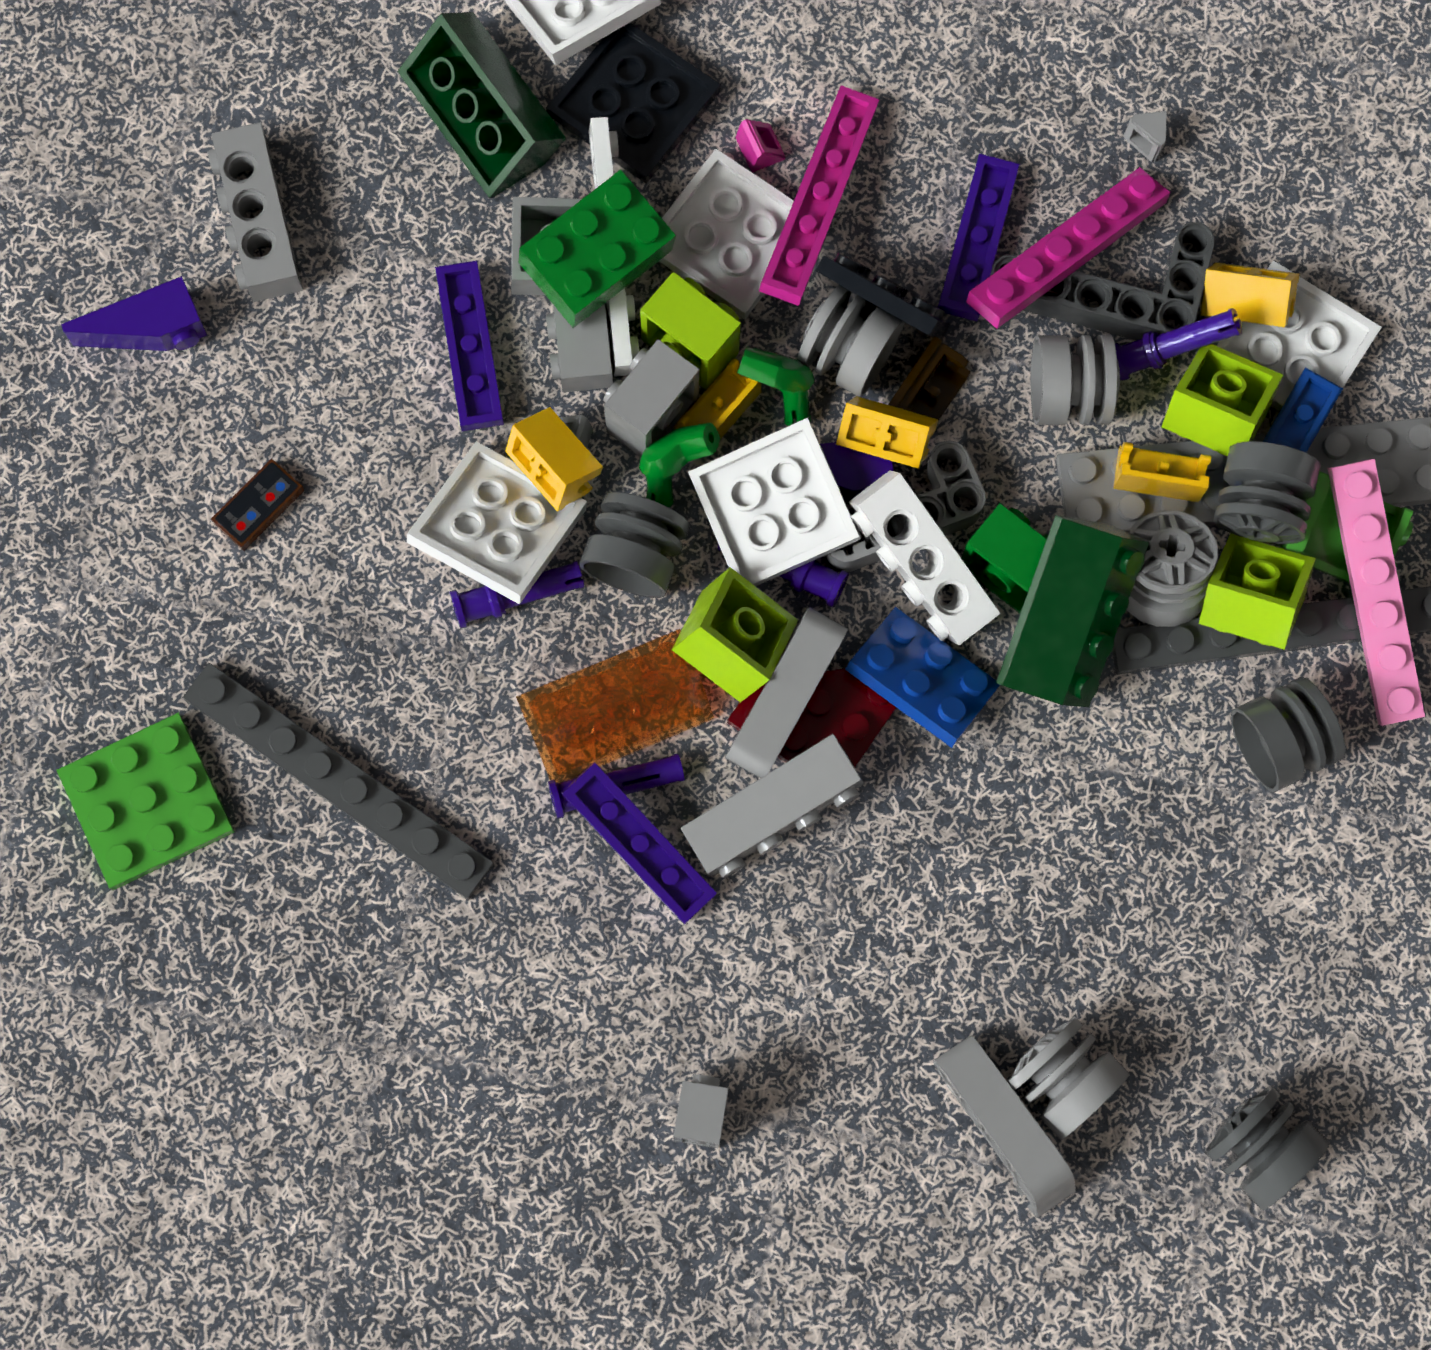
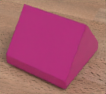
M749 119L741 122L735 138L752 173L785 159V154L769 123Z

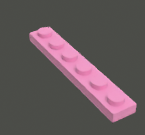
M1375 459L1327 468L1378 724L1384 726L1425 717Z

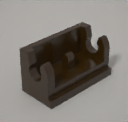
M934 337L888 405L938 419L939 421L970 376L971 371L966 368L970 362L963 355L942 343V340Z

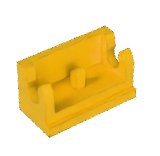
M1216 262L1206 269L1201 316L1211 317L1234 308L1238 314L1234 317V320L1240 318V321L1286 327L1288 318L1293 316L1300 274Z
M732 359L686 414L679 419L674 429L712 423L716 427L721 439L761 393L762 383L737 374L740 363L737 359Z
M856 396L846 403L836 445L919 469L921 463L929 454L928 443L931 435L933 436L936 431L938 419Z
M551 407L512 426L505 452L557 512L564 509L566 505L585 496L593 489L588 481L600 475L603 466Z
M1123 442L1122 446L1118 448L1113 489L1199 502L1209 487L1210 477L1206 476V470L1211 462V456L1201 454L1199 458L1176 455L1133 448V443Z

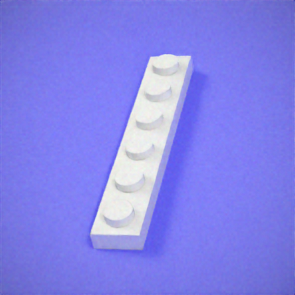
M608 117L591 118L589 139L595 189L616 173L613 172L612 157H618V138L616 131H609ZM624 288L606 302L614 377L628 376L632 371L630 369L631 362L639 352L638 337H630L628 322L635 321L633 295H626Z

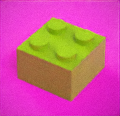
M672 272L640 309L641 340L652 347L656 340L659 339L699 369V385L706 390L726 368L728 363L739 353L741 329L739 317L727 305L723 303L716 305L707 298L704 289L689 277L682 279Z
M1209 344L1199 348L1177 385L1161 427L1228 456L1230 446L1240 442L1253 441L1270 410L1283 374L1216 345Z
M1230 533L1209 580L1199 624L1214 628L1219 632L1234 634L1257 641L1262 645L1285 650L1305 600L1316 558Z
M729 567L701 591L672 651L741 703L770 680L798 619L733 568Z

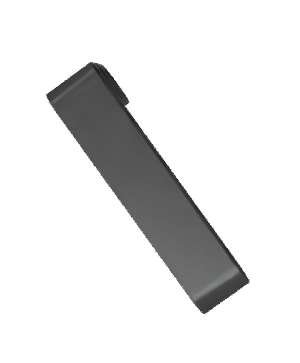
M1190 222L1180 228L1169 250L1159 293L1075 271L1053 287L1058 292V296L1049 297L1042 295L1023 309V311L1133 340L1142 339L1143 334L1149 331L1157 332L1160 335L1174 330L1164 323L1163 319L1166 318L1176 320L1181 327L1194 323L1205 284L1206 269L1209 267L1214 247L1213 232L1207 225L1200 222ZM1183 243L1196 245L1200 252L1192 253L1188 251ZM1006 255L1000 257L995 262L990 276L1017 256ZM1173 281H1184L1190 286L1191 290L1182 291L1174 285ZM1092 297L1099 303V307L1090 308L1082 302L1081 298ZM1126 307L1133 308L1140 314V318H1129L1123 313L1122 309Z

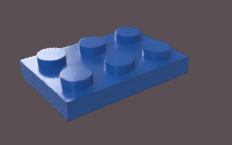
M897 607L884 619L845 668L846 671L951 748L1000 686V684L996 683L997 680L941 641Z

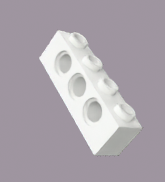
M889 470L849 501V504L856 512L851 516L854 524L865 537H868L870 534L873 535L881 547L876 551L878 557L891 572L896 569L906 581L901 588L916 607L920 604L925 607L931 616L926 622L941 641L947 638L949 641L960 645L1001 614L900 473ZM901 514L905 522L904 529L899 535L891 537L887 531L888 521L892 516ZM926 549L929 553V563L925 569L916 572L912 565L913 557L918 551ZM951 584L954 589V597L947 605L940 606L937 598L938 592L943 586Z

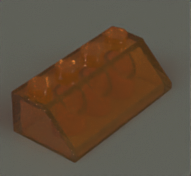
M680 629L516 696L519 709L549 780H555L557 783L568 781L582 774L593 762L599 767L714 719L698 670L672 651L681 632Z

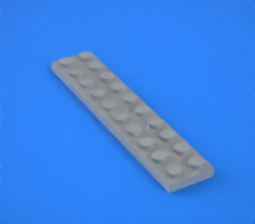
M1431 417L1320 428L1307 451V454L1319 461L1321 464L1320 471L1328 474L1327 468L1375 459L1384 502L1396 507L1431 504ZM1267 433L1256 434L1253 442H1262ZM1194 441L1134 446L1133 448L1199 458L1201 454L1210 455L1211 462L1206 470V476L1210 477L1209 487L1199 502L1113 489L1118 448L1058 454L1056 457L1064 517L1110 524L1128 533L1131 527L1143 516L1157 511H1180L1195 516L1206 526L1216 525L1213 522L1217 506L1221 505L1218 502L1219 492L1221 489L1231 486L1223 479L1228 456L1222 455Z

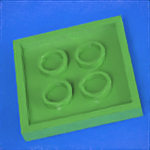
M179 712L56 770L107 885L112 891L235 833Z

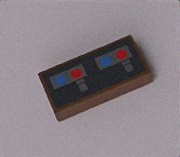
M271 458L211 518V521L238 547L245 551L305 490L301 484Z

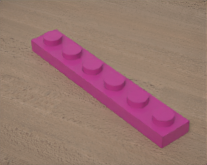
M840 85L761 281L759 292L797 306L800 305L880 99Z
M1139 167L969 291L966 303L998 329L1165 205L1170 191Z

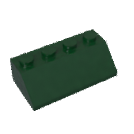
M474 12L440 13L397 71L489 198L495 197L544 166L566 139Z
M1055 515L996 683L1060 705L1090 707L1092 698L1098 691L1099 679L1107 657L1113 650L1114 638L1120 621L1129 606V597L1135 580L1144 565V556L1149 542L1110 524Z

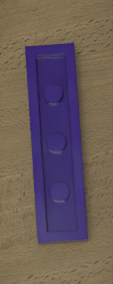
M983 154L978 156L938 308L944 310L946 314L978 322L980 314L967 304L966 301L969 291L990 277L1020 165L1018 163Z
M477 261L435 267L461 431L504 425Z
M593 762L561 792L568 802L683 924H686L717 894L596 763Z

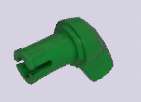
M747 346L737 374L777 388L783 392L784 424L786 426L794 424V418L797 419V422L808 418L811 423L808 390L812 387L815 380L809 366L789 356Z
M712 423L680 427L658 439L644 450L640 458L639 469L646 476L647 499L654 501L655 498V502L669 508L673 505V475L678 473L688 462L713 455L718 448L720 435Z

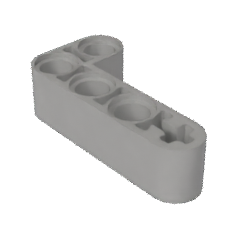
M943 441L932 450L927 465V477L933 490L917 497L928 513L935 519L943 534L947 536L968 528L977 522L984 508L986 496L964 446L955 441ZM950 459L955 462L958 470L951 473L944 472L938 467L937 461ZM958 497H966L973 502L975 508L971 511H962L955 506L953 500ZM896 514L888 521L887 527L894 532L895 536L903 531L905 525L904 518L901 514ZM857 528V531H858V533H859V535H860V537H861V534H862V533H861V531ZM870 534L868 537L864 536V541L860 543V540L845 546L846 548L853 547L851 555L846 556L843 550H838L825 555L824 558L832 570L836 572H841L842 570L852 572L881 561L876 553L881 547L873 535Z
M811 607L805 611L790 637L788 645L780 657L770 680L765 684L725 756L727 760L759 778L769 773L843 641L848 628Z
M969 1036L933 1060L938 1073L1013 1176L1014 1185L1021 1197L1025 1195L1029 1200L1030 1204L1027 1207L1035 1217H1040L1076 1192L1075 1180L1070 1167L973 1036Z

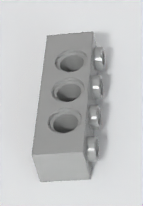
M261 122L211 133L215 149L207 152L213 175L221 174L223 187L217 188L216 191L222 213L229 212L232 225L225 227L231 252H239L241 264L234 265L240 290L248 289L253 302L303 291L272 158ZM243 171L253 172L248 179H235ZM251 209L262 210L260 215L255 218L244 217ZM266 246L271 248V251L263 257L253 256L255 250L260 247Z

